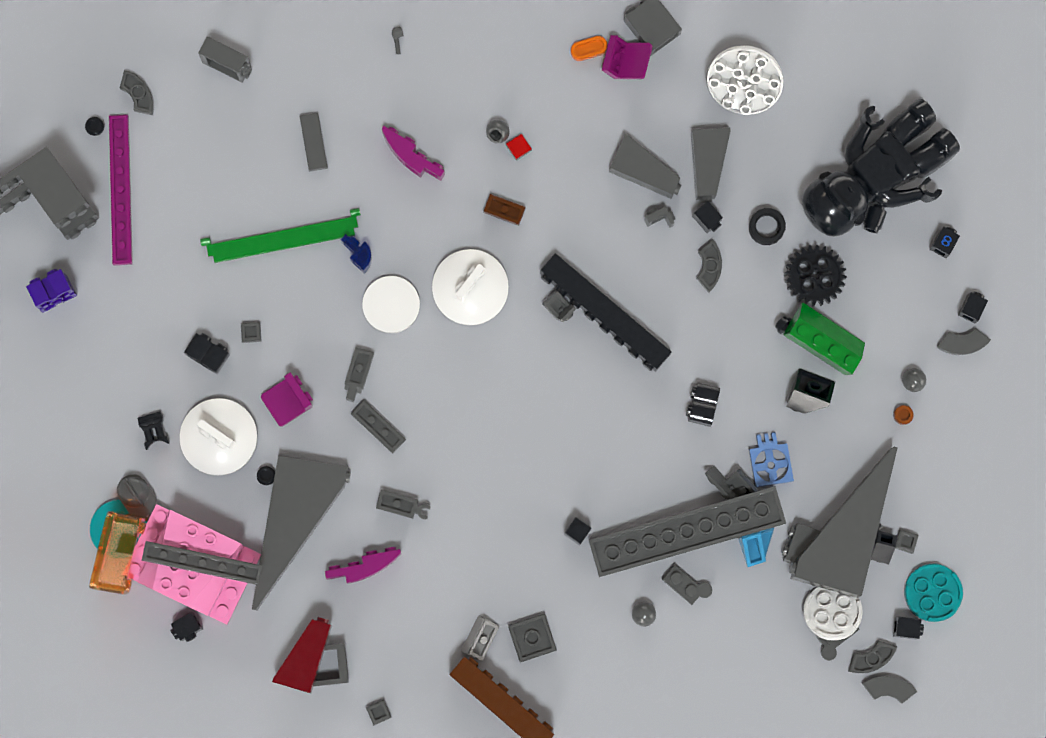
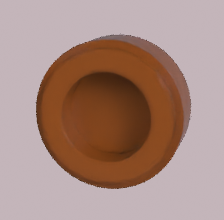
M906 405L896 408L893 414L894 420L900 425L910 423L914 416L913 410Z

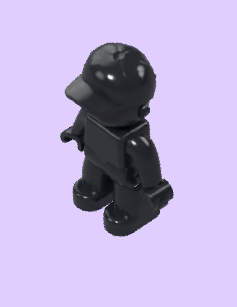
M916 100L905 111L895 117L885 128L880 138L865 152L864 146L871 131L881 127L885 121L883 118L878 122H873L870 119L869 115L874 113L875 106H870L863 112L860 126L845 150V161L849 166L847 171L824 172L803 193V209L808 220L816 229L832 237L847 233L854 225L859 226L863 223L865 219L864 214L869 202L874 203L877 201L883 207L894 208L919 200L929 203L938 199L942 194L941 189L931 193L925 187L931 181L930 177L926 178L918 188L895 190L916 178H925L931 175L960 151L957 139L945 128L939 130L914 151L909 152L905 146L922 135L936 122V115L925 100Z

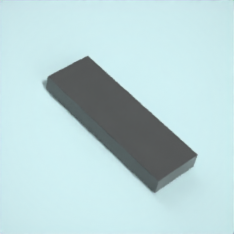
M319 114L300 115L309 172L328 169Z
M365 400L351 413L392 454L406 441Z

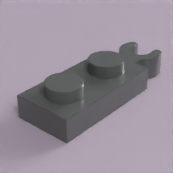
M385 490L380 491L376 509L412 519L415 514H418L421 519L425 520L428 519V516L422 515L421 511L424 508L430 510L431 507L427 504L418 506V499Z

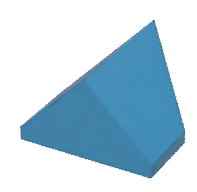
M774 528L745 535L738 539L747 567L766 562L765 557Z

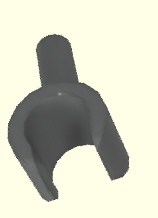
M401 27L392 30L396 54H401L398 39L404 36Z

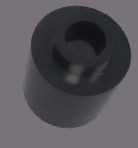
M879 204L869 206L863 222L864 230L877 234L882 229L887 214L883 206Z

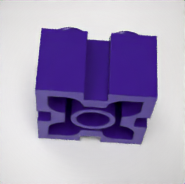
M53 269L47 273L46 278L42 280L39 277L35 278L26 286L35 306L42 313L77 296L68 276L61 269Z

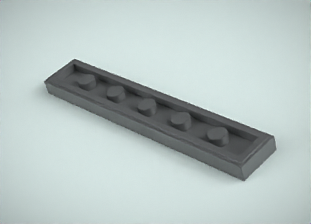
M149 541L145 542L141 560L259 585L263 565Z

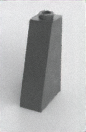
M730 127L693 129L691 132L696 200H701L702 203L712 202V199H715L731 132Z
M625 134L609 172L672 199L674 194L678 195L682 186L679 184L680 177L629 135Z

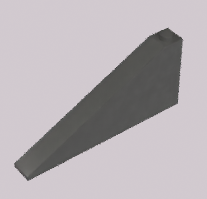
M894 446L886 452L823 526L820 532L795 559V562L791 563L789 573H791L790 579L855 598L862 596L898 447Z
M278 455L259 564L263 565L259 585L255 587L252 610L257 611L341 494L346 483L350 482L351 472L348 471L347 466Z

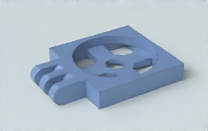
M771 432L772 440L770 441L768 433L764 434L763 442L761 435H756L758 448L749 449L756 488L794 481L787 443L778 445L775 432ZM772 450L782 452L785 460L777 461L774 459ZM765 451L766 460L764 463L755 464L759 453ZM769 462H773L775 464L774 469L768 468L767 465ZM787 467L785 476L778 480L776 473L778 468ZM766 471L769 474L770 481L763 480L757 472Z

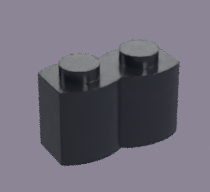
M196 333L184 354L215 374H218L230 356L227 352L228 348L220 343L217 345L210 342L212 339L204 333L201 335Z
M702 383L692 387L690 398H693V403L688 405L686 416L689 417L688 422L708 427L712 426L720 388Z

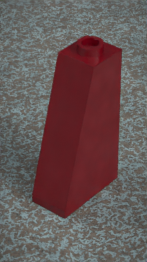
M317 617V620L312 619L274 676L273 683L312 693L332 625L328 624L329 620Z

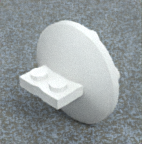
M735 46L722 51L715 57L708 71L707 83L711 95L724 109L738 114L749 115L763 112L776 103L783 88V73L777 61L764 50L752 46Z
M467 249L449 255L438 266L433 277L432 292L437 307L448 319L462 325H479L491 320L502 310L508 296L509 285L504 268L493 256L480 250Z
M210 399L196 405L186 415L180 429V445L185 458L197 470L214 476L228 475L244 467L253 456L257 445V429L252 416L240 404L228 399Z

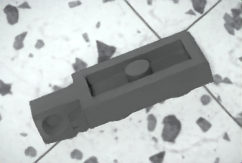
M355 348L345 380L344 389L348 390L347 401L354 402L356 394L362 393L374 352Z

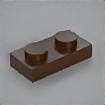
M490 194L483 213L519 226L526 207Z

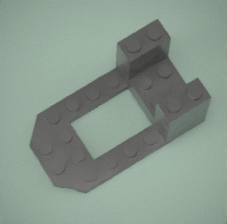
M47 146L0 178V215L3 212L11 211L16 203L27 200L32 193L53 224L59 228L67 240L70 238L75 239L81 234L80 231L86 227L94 226L96 220L99 219ZM23 180L24 183L18 186L19 181ZM15 188L13 191H11L3 198H1L3 196V192H5L8 189Z

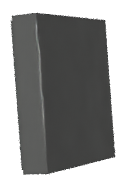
M545 613L508 625L520 663L557 651Z

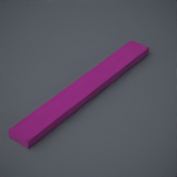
M111 115L109 116L112 264L113 266L133 265L129 116Z

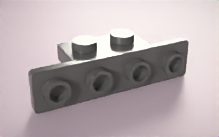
M715 466L705 473L709 482L715 485L722 497L727 500L759 491L740 469L728 479Z

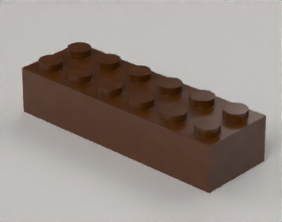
M464 656L449 674L521 738H552L555 735L552 733L554 728L546 721L541 723L537 720L539 715L531 708L526 710L522 707L524 702L516 695L512 698L507 694L509 689L501 682L498 685L493 682L494 676L486 669L483 672L478 669L479 663L472 657L467 659Z

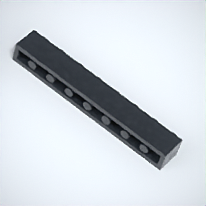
M556 253L540 270L541 279L548 285L552 283L556 287L555 290L562 297L566 295L571 300L570 303L576 309L581 308L585 312L584 315L593 322L595 320L599 323V328L604 333L612 334L614 336L613 340L620 346H626L629 349L628 353L635 359L639 357L643 361V366L649 371L653 369L656 372L671 355L672 352Z

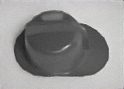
M136 474L125 476L120 480L117 486V494L127 511L138 518L149 516L156 506V498L146 481Z

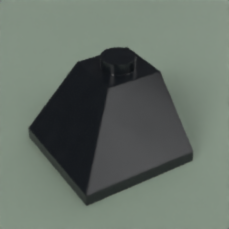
M799 369L786 407L804 414L828 407L831 402L835 382Z

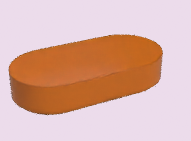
M594 36L575 42L571 47V56L576 61H584L601 56L607 50V41L601 36Z

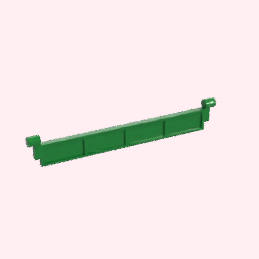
M357 208L350 210L351 217L215 244H211L210 237L200 239L201 246L207 247L208 257L213 256L214 263L355 236L354 228H358L356 216L361 214L360 209Z

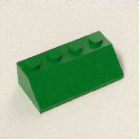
M803 302L783 333L785 337L844 375H853L863 356L865 342Z

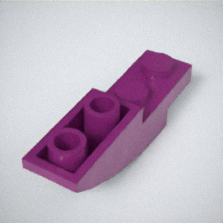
M390 126L389 128L382 127V134L386 143L405 167L420 178L426 172L440 181L445 175L443 166L437 162H429L426 160L427 157L420 152L416 154L414 140L407 136L403 138L398 135L399 132Z
M396 547L385 548V552L377 553V550L365 552L366 556H362L363 564H359V561L348 563V567L340 568V565L328 567L329 570L325 571L326 579L346 577L347 584L364 580L391 565L401 555V550H396Z

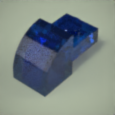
M345 234L341 239V243L353 253L350 261L365 274L372 263L370 247L366 242L359 246L360 242L355 237H349Z

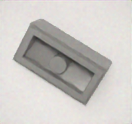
M478 616L461 651L483 661L499 626Z

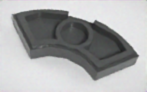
M124 70L120 90L127 92L132 97L134 112L153 115L154 102L148 86L140 77Z
M713 239L698 251L703 267L696 279L708 293L717 284L722 270L721 253Z
M976 328L966 335H955L948 332L937 348L953 355H966L979 351L991 339Z
M878 640L875 647L869 652L853 654L848 672L869 673L878 670L891 660L897 646Z
M892 676L875 677L862 684L874 700L881 696H890L902 704L917 693L916 689L908 682Z

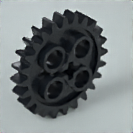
M809 245L807 251L802 247L800 249L801 254L795 252V258L790 257L789 259L792 264L786 265V268L790 271L784 273L785 276H789L785 283L791 284L787 290L793 289L794 292L791 296L798 295V302L805 299L804 303L806 305L811 301L812 307L815 306L816 302L822 306L824 300L829 304L831 302L830 297L835 300L837 298L835 293L841 294L842 292L839 287L845 286V283L841 280L847 278V276L842 275L846 268H840L844 262L837 261L839 255L832 256L833 249L826 252V246L819 250V245H816L813 250L811 245ZM818 261H825L827 268H820ZM800 265H807L809 271L802 272L800 270ZM828 271L832 272V274L820 275L817 279L814 276L803 280L799 279V277L811 276L813 272H815L816 275ZM828 279L831 282V287H825L822 284V280ZM808 282L813 286V289L807 291L803 284Z

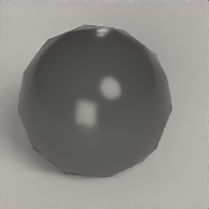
M494 120L487 125L486 135L491 142L502 143L508 139L510 130L506 122Z
M917 368L908 369L902 378L903 386L910 392L921 391L925 387L927 380L923 371Z
M640 602L635 605L632 610L633 621L643 627L651 625L656 619V610L653 605L648 602Z

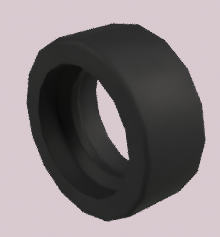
M772 208L758 210L752 216L749 223L751 238L761 245L770 246L777 243L786 230V222L783 215ZM770 216L777 221L778 231L774 236L766 238L757 232L756 223L761 217Z

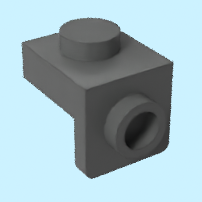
M665 206L659 210L657 208L650 210L646 213L647 216L644 219L647 227L665 219L669 228L674 225L675 216Z
M556 290L542 303L561 322L569 320L576 310Z

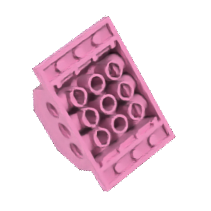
M156 504L122 575L228 625L248 583L141 561L145 542L149 541L253 564L258 563L261 554L183 515Z

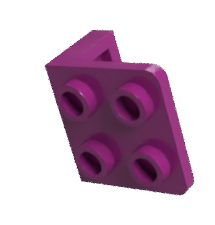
M610 35L602 71L613 79H644L652 45L650 43H627L617 35Z
M291 372L284 376L285 380L261 395L262 401L280 427H283L312 408L310 403L313 401L308 391H302L300 388L302 382L297 375L293 376Z

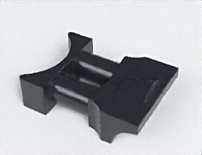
M161 411L137 418L138 425L145 435L146 442L144 446L146 450L157 441L170 444L168 436L165 437L163 431ZM155 428L156 435L158 438L155 440L153 438L151 429Z

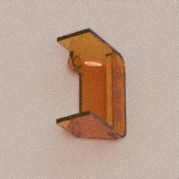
M118 510L108 511L90 579V589L123 595L130 592L132 580H129L128 573L137 537L140 534H144L146 523L144 522L147 521L148 517Z

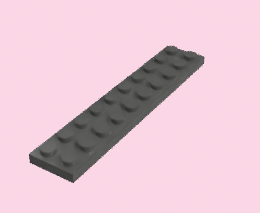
M776 486L590 539L589 544L598 575L603 577L786 524Z

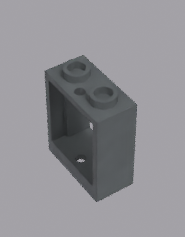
M208 36L206 37L198 52L203 64L243 83L245 78H249L252 69L248 56Z
M344 643L326 645L325 651L337 650L340 679L315 681L313 687L349 683Z

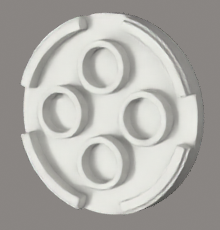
M386 276L377 279L367 288L362 306L367 321L376 330L386 333H399L409 328L415 322L420 309V300L416 289L407 280L397 276Z
M820 587L814 589L806 598L804 604L805 622L815 635L823 639H845L857 630L862 620L863 609L859 598Z

